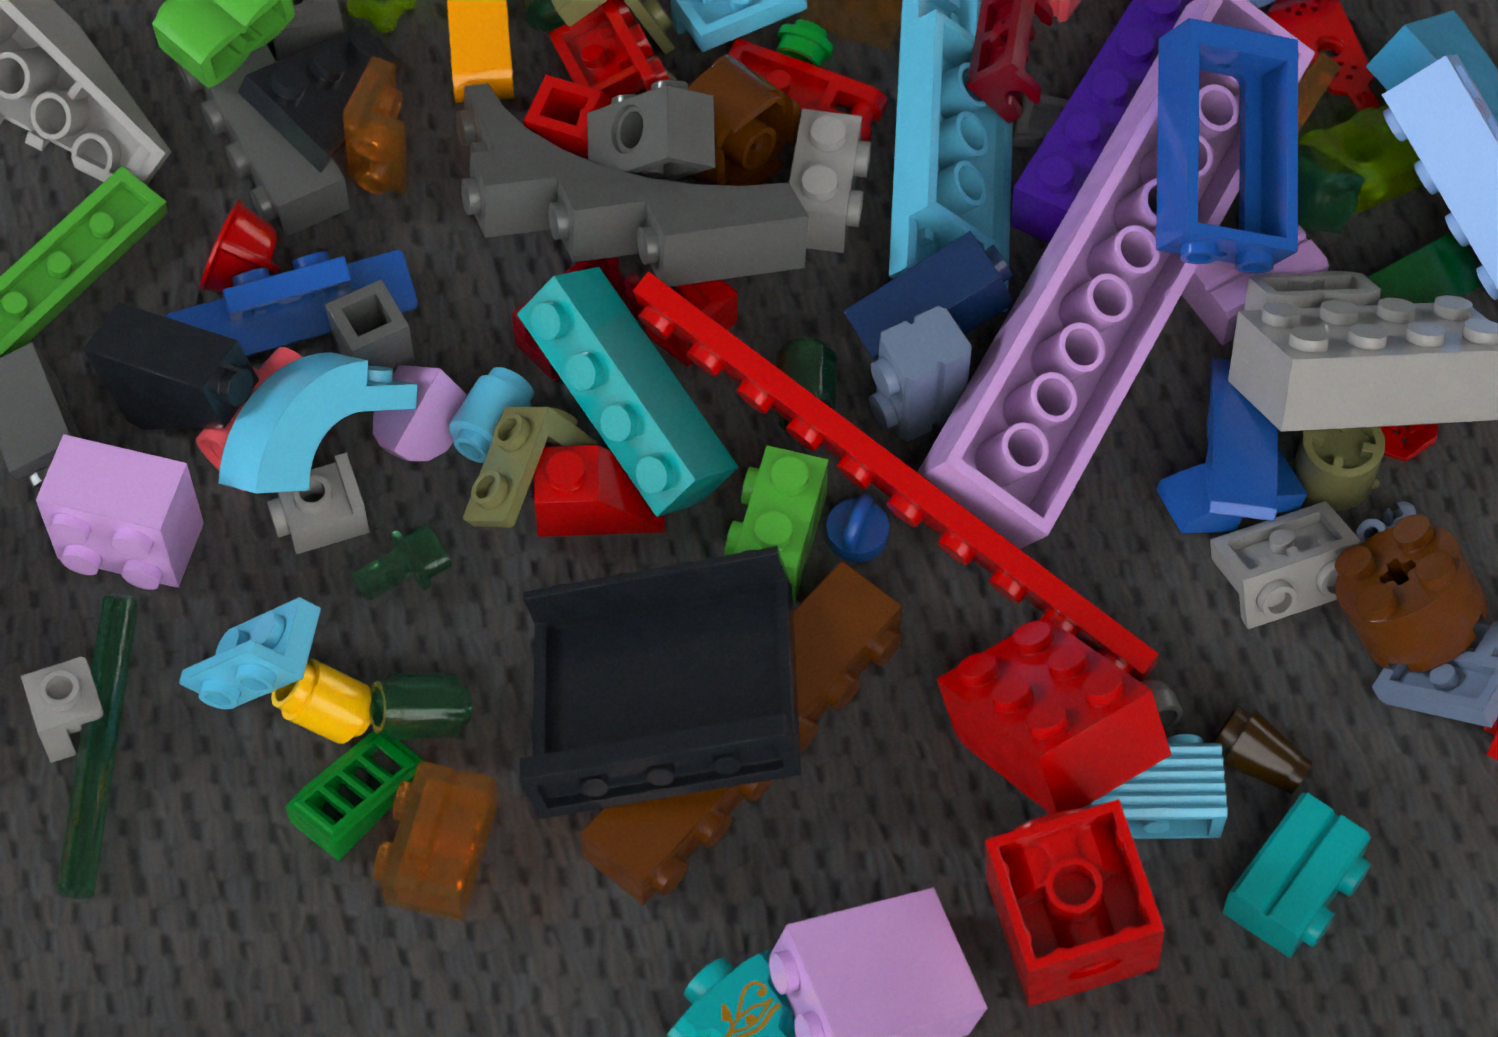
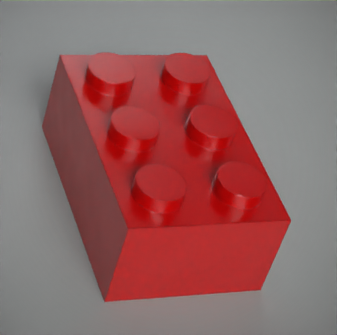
M1046 616L1020 626L1014 631L1013 635L982 653L966 657L959 663L958 667L936 679L955 735L963 746L1049 814L1069 809H1082L1172 755L1152 690Z

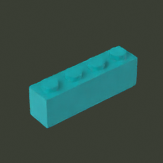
M599 267L553 276L517 313L656 517L698 504L706 499L739 468Z

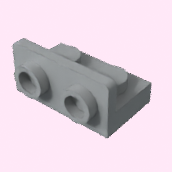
M1327 501L1276 517L1275 521L1267 520L1210 539L1212 560L1239 593L1241 619L1248 629L1337 600L1335 586L1338 573L1334 566L1336 559L1345 549L1361 545V540Z

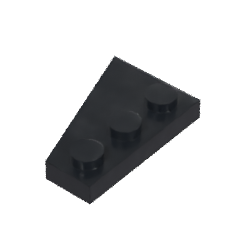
M361 25L247 74L238 93L322 173L337 149L344 145L352 135L356 125L365 114L370 112L389 88L403 63L384 45L380 38L372 34L364 25Z

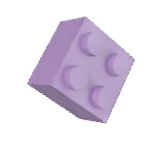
M65 434L61 438L36 498L56 556L64 566L83 575H95L98 569L118 573L128 583L147 590L157 589L159 584L179 588L204 524L187 463Z

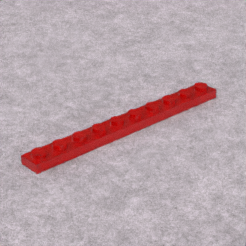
M648 271L633 289L636 302L641 310L638 318L649 330L664 340H667L672 334L690 347L687 352L688 357L702 370L713 377H716L722 371L737 382L740 386L736 389V392L751 407L762 414H766L770 408L790 422L786 430L799 443L813 452H816L822 446L840 461L836 464V468L848 480L864 490L871 483L890 498L886 503L887 507L901 520L915 528L920 522H923L941 537L937 544L954 560L964 566H968L972 560L992 574L988 582L1006 599L1017 605L1025 599L1044 613L1042 617L1046 616L1139 682L1145 680L1156 667L1159 656L1158 652Z

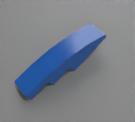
M1211 357L1208 377L1210 402L1206 421L1208 450L1205 462L1209 513L1275 521L1278 481V428L1228 381L1231 360Z

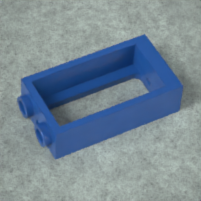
M1192 18L1186 19L1159 38L1157 251L1180 254V260L1190 264H1208L1215 261L1233 263L1237 271L1249 274L1269 272L1273 269V265L1298 252L1297 39ZM1199 70L1231 76L1236 79L1240 87L1239 229L1198 222Z

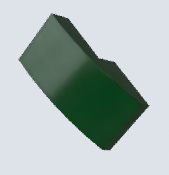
M1452 232L1367 277L1381 289L1380 299L1399 298L1412 303H1434L1436 297L1445 295L1463 297L1483 286L1476 272V269L1479 267L1467 246L1462 247Z

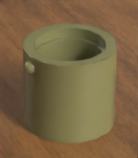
M1380 426L1303 430L1296 458H1291L1288 463L1308 493L1306 499L1314 505L1327 501L1334 510L1338 511L1356 507L1368 498L1372 489H1377L1380 486V482L1376 477L1385 452V436Z

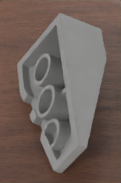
M0 0V124L6 119L28 130L25 143L40 151H43L47 144L52 142L72 152L71 158L74 167L102 182L106 181L116 170L123 166L145 185H148L170 155L171 150L82 28L54 0Z

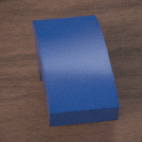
M1278 451L1276 513L1294 512L1300 510L1308 493L1282 452ZM1205 463L1160 480L1156 488L1157 493L1181 533L1234 532L1243 518L1209 513Z

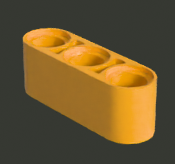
M447 0L455 103H465V86L485 83L489 84L499 100L515 99L507 0Z

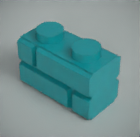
M1302 793L1229 891L1222 913L1289 958L1293 956L1302 942L1314 948L1335 917V913L1327 909L1329 904L1339 891L1351 897L1372 865L1363 858L1371 839L1368 831L1345 816L1336 815L1334 809L1311 794Z

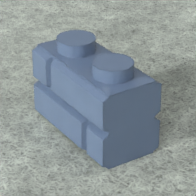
M938 305L915 316L913 324L904 321L882 331L879 341L878 360L871 363L872 376L877 385L876 393L869 396V405L873 416L882 429L886 430L893 427L898 437L907 442L932 431V424L934 423L938 426L945 425L968 385L972 346L946 308L944 309Z

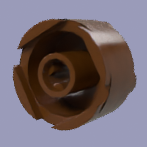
M730 55L719 57L709 69L703 72L688 87V90L713 95L715 168L693 174L692 176L705 185H762L784 166V163L777 159L786 141L795 146L801 118V108L785 92L742 62L735 60ZM724 154L731 159H724Z
M1424 515L1406 516L1394 527L1375 534L1361 545L1345 549L1336 559L1334 566L1338 573L1335 586L1337 600L1368 655L1380 667L1391 670L1388 663L1406 664L1410 672L1426 671L1439 667L1453 660L1470 647L1477 637L1473 628L1478 622L1481 613L1486 620L1488 612L1487 597L1457 540L1449 531L1431 524Z

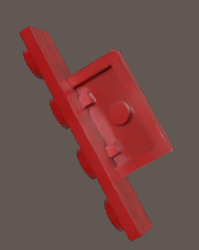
M607 0L570 28L565 24L548 33L573 82L603 91L611 100L615 96L635 94L644 88L647 92L651 91L653 83L670 80L658 56L647 61V59L655 55L640 25L636 24L628 28L636 22L624 0Z

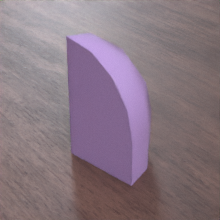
M398 365L392 379L418 384L416 409L375 411L373 414V435L384 450L396 457L408 461H430L445 453L453 444L454 439L449 432V424L468 395L440 368Z

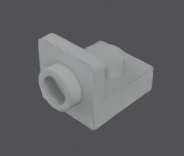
M84 657L74 658L21 676L36 729L50 763L76 755L70 734L82 731V724L100 719L103 716V709L88 662Z

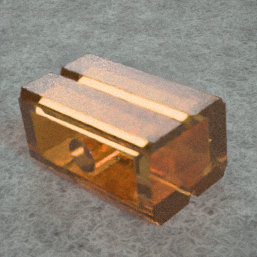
M422 761L418 763L413 782L402 781L400 783L393 806V820L399 821V826L393 843L387 841L381 843L373 869V879L380 882L386 905L463 922L499 805L496 780L491 776L465 770L457 772L452 767Z

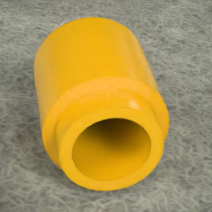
M315 659L307 660L303 679L272 691L271 695L273 706L281 709L282 716L286 720L337 744H344L353 737L362 735L368 728L374 714L371 690L367 684Z

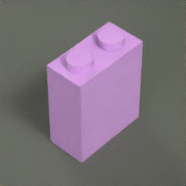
M934 887L787 924L769 955V970L772 982L780 994H786L795 1016L796 1037H963L970 1034L987 1009Z

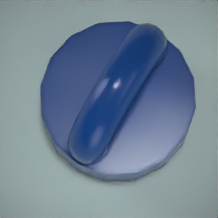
M868 493L860 495L859 498L844 500L836 505L828 515L826 523L828 546L837 556L846 561L863 562L875 558L887 546L890 528L887 514L879 505L874 503L873 496Z

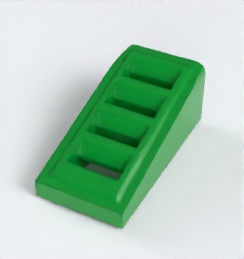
M378 726L290 800L285 806L289 822L339 861L429 768L428 764L382 727ZM378 749L402 767L394 776L370 758ZM360 767L382 784L377 790H372L354 775ZM345 785L363 801L355 807L337 791ZM326 802L344 816L337 823L320 810Z

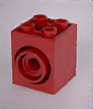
M1119 799L1087 809H1069L1047 814L1026 822L1011 832L985 840L986 882L1028 1007L1088 991L1159 968L1165 929Z

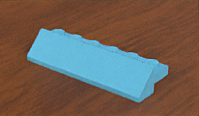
M902 0L889 277L893 279L969 231L972 232L983 250L994 245L1009 267L1013 122L1007 123L966 86L982 0ZM1007 280V281H1005L1004 283H1005V285H1006V287H1007V289H1008V280Z

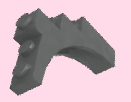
M488 83L465 86V110L456 112V129L460 145L462 147L469 146L470 178L462 179L461 194L466 214H475L485 238L551 229L555 240L562 239L573 263L639 254L644 265L650 264L656 277L669 287L805 268L809 216L790 183L748 186L689 184L643 177L602 166L565 151L529 130L504 108Z

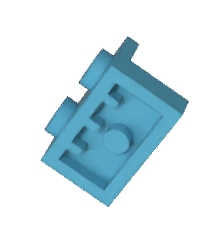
M670 0L672 21L674 23L673 28L678 35L688 31L702 52L807 9V0Z
M299 597L230 628L221 638L216 655L182 670L179 684L198 693L199 699L209 706L219 709H233L303 679L321 608Z

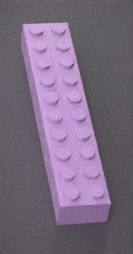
M1193 0L1186 5L1174 26L1175 28L1186 19L1192 18L1297 39L1248 0ZM1298 40V83L1315 54L1313 50L1300 40ZM1159 54L917 472L1019 549L1049 535L1198 265L1181 261L1180 254L1156 250ZM1199 70L1198 222L1220 226L1239 191L1240 87L1236 79L1231 76Z

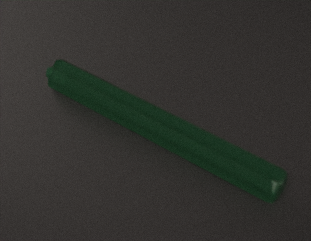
M111 593L102 599L91 674L103 709V716L100 719L82 724L57 880L59 895L69 899H90L95 893L138 613L137 601L130 595Z

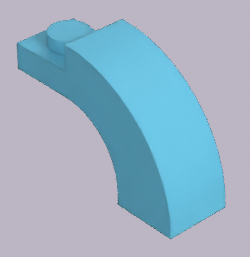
M331 352L317 353L295 360L268 377L253 392L242 407L230 430L223 450L218 483L256 494L309 490L310 472L315 452L321 440L333 425L344 417L357 412L416 409L418 384L392 379V368L368 366V360Z

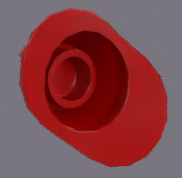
M241 199L236 202L213 244L200 281V291H212L223 294V289L234 287L232 277L255 269L268 268L269 274H279L280 268L272 260L277 244L276 229L247 208L245 202Z

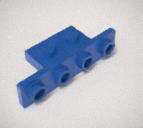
M395 250L348 264L344 256L330 260L328 251H322L293 260L294 270L270 276L268 268H260L232 277L234 287L223 289L222 299L168 313L165 317L238 341L246 357L330 334L325 304L381 279L401 313L415 310L418 301L402 251Z

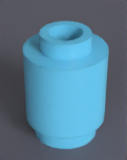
M495 367L488 375L479 377L449 424V432L454 439L455 448L466 458L483 463L493 440L494 429L501 419L504 408L532 407L531 400L534 397L532 386L519 374L502 367Z

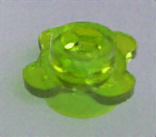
M348 0L347 10L350 16L354 18L363 17L374 23L377 31L389 32L397 27V19L405 10L412 9L416 5L417 0H385L387 3L376 4L379 0Z

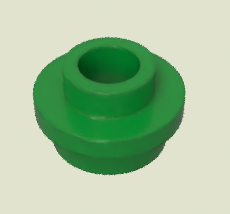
M796 20L794 24H783L776 35L777 40L780 42L776 52L817 67H821L823 61L831 58L834 46L826 39L828 34L822 27L807 20Z

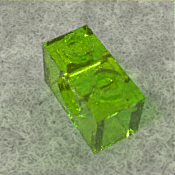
M1388 105L1378 109L1374 107L1363 109L1347 122L1327 130L1321 128L1312 130L1299 139L1298 191L1319 222L1324 224L1322 225L1323 228L1424 186L1414 167V163L1419 161L1420 158L1408 139L1400 142L1396 138L1384 118L1383 111L1389 108Z

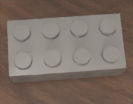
M1448 295L1436 297L1434 303H1412L1399 298H1383L1378 301V305L1356 306L1340 300H1328L1322 302L1321 307L1298 308L1291 304L1279 302L1267 303L1263 306V310L1238 311L1228 381L1281 432L1498 420V323L1489 321L1475 310L1472 302L1469 300Z

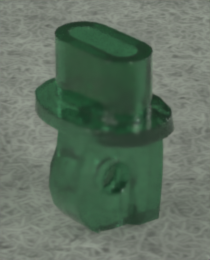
M424 524L405 536L397 530L391 532L390 540L394 550L352 574V578L361 594L367 600H373L412 576L421 589L427 591L432 585L430 578L451 567L452 563L433 531L427 524Z

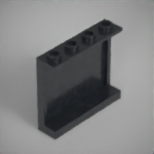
M777 546L759 550H747L741 553L698 561H686L675 565L631 573H619L614 576L570 584H558L548 588L523 592V600L535 624L532 756L520 758L519 780L538 819L801 775L792 585Z

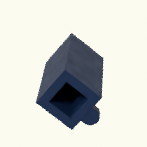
M969 231L843 312L875 362L879 356V341L882 331L904 321L913 324L915 316L938 305L948 310L964 335L1014 304V301L1004 282L1013 277V274L994 245L983 250L972 232Z

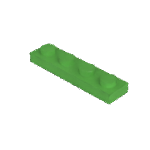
M121 166L1 275L0 358L30 342L168 214L167 202L126 168Z

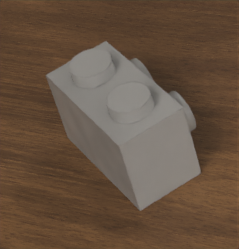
M802 109L789 183L809 216L806 248L844 253L848 226L859 227L863 191L854 190L856 177L867 178L871 154V142L861 141L862 116Z

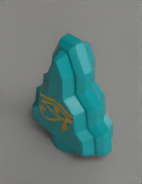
M772 949L758 953L740 964L737 968H734L725 957L718 958L704 967L691 980L684 992V996L692 1004L691 1007L669 1031L667 1037H796L795 1016L786 994H780L771 979L769 955Z

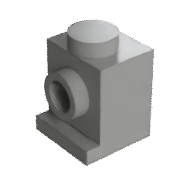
M347 452L336 455L335 463L311 469L309 490L277 492L278 498L267 501L277 537L290 535L296 554L370 533L365 506Z

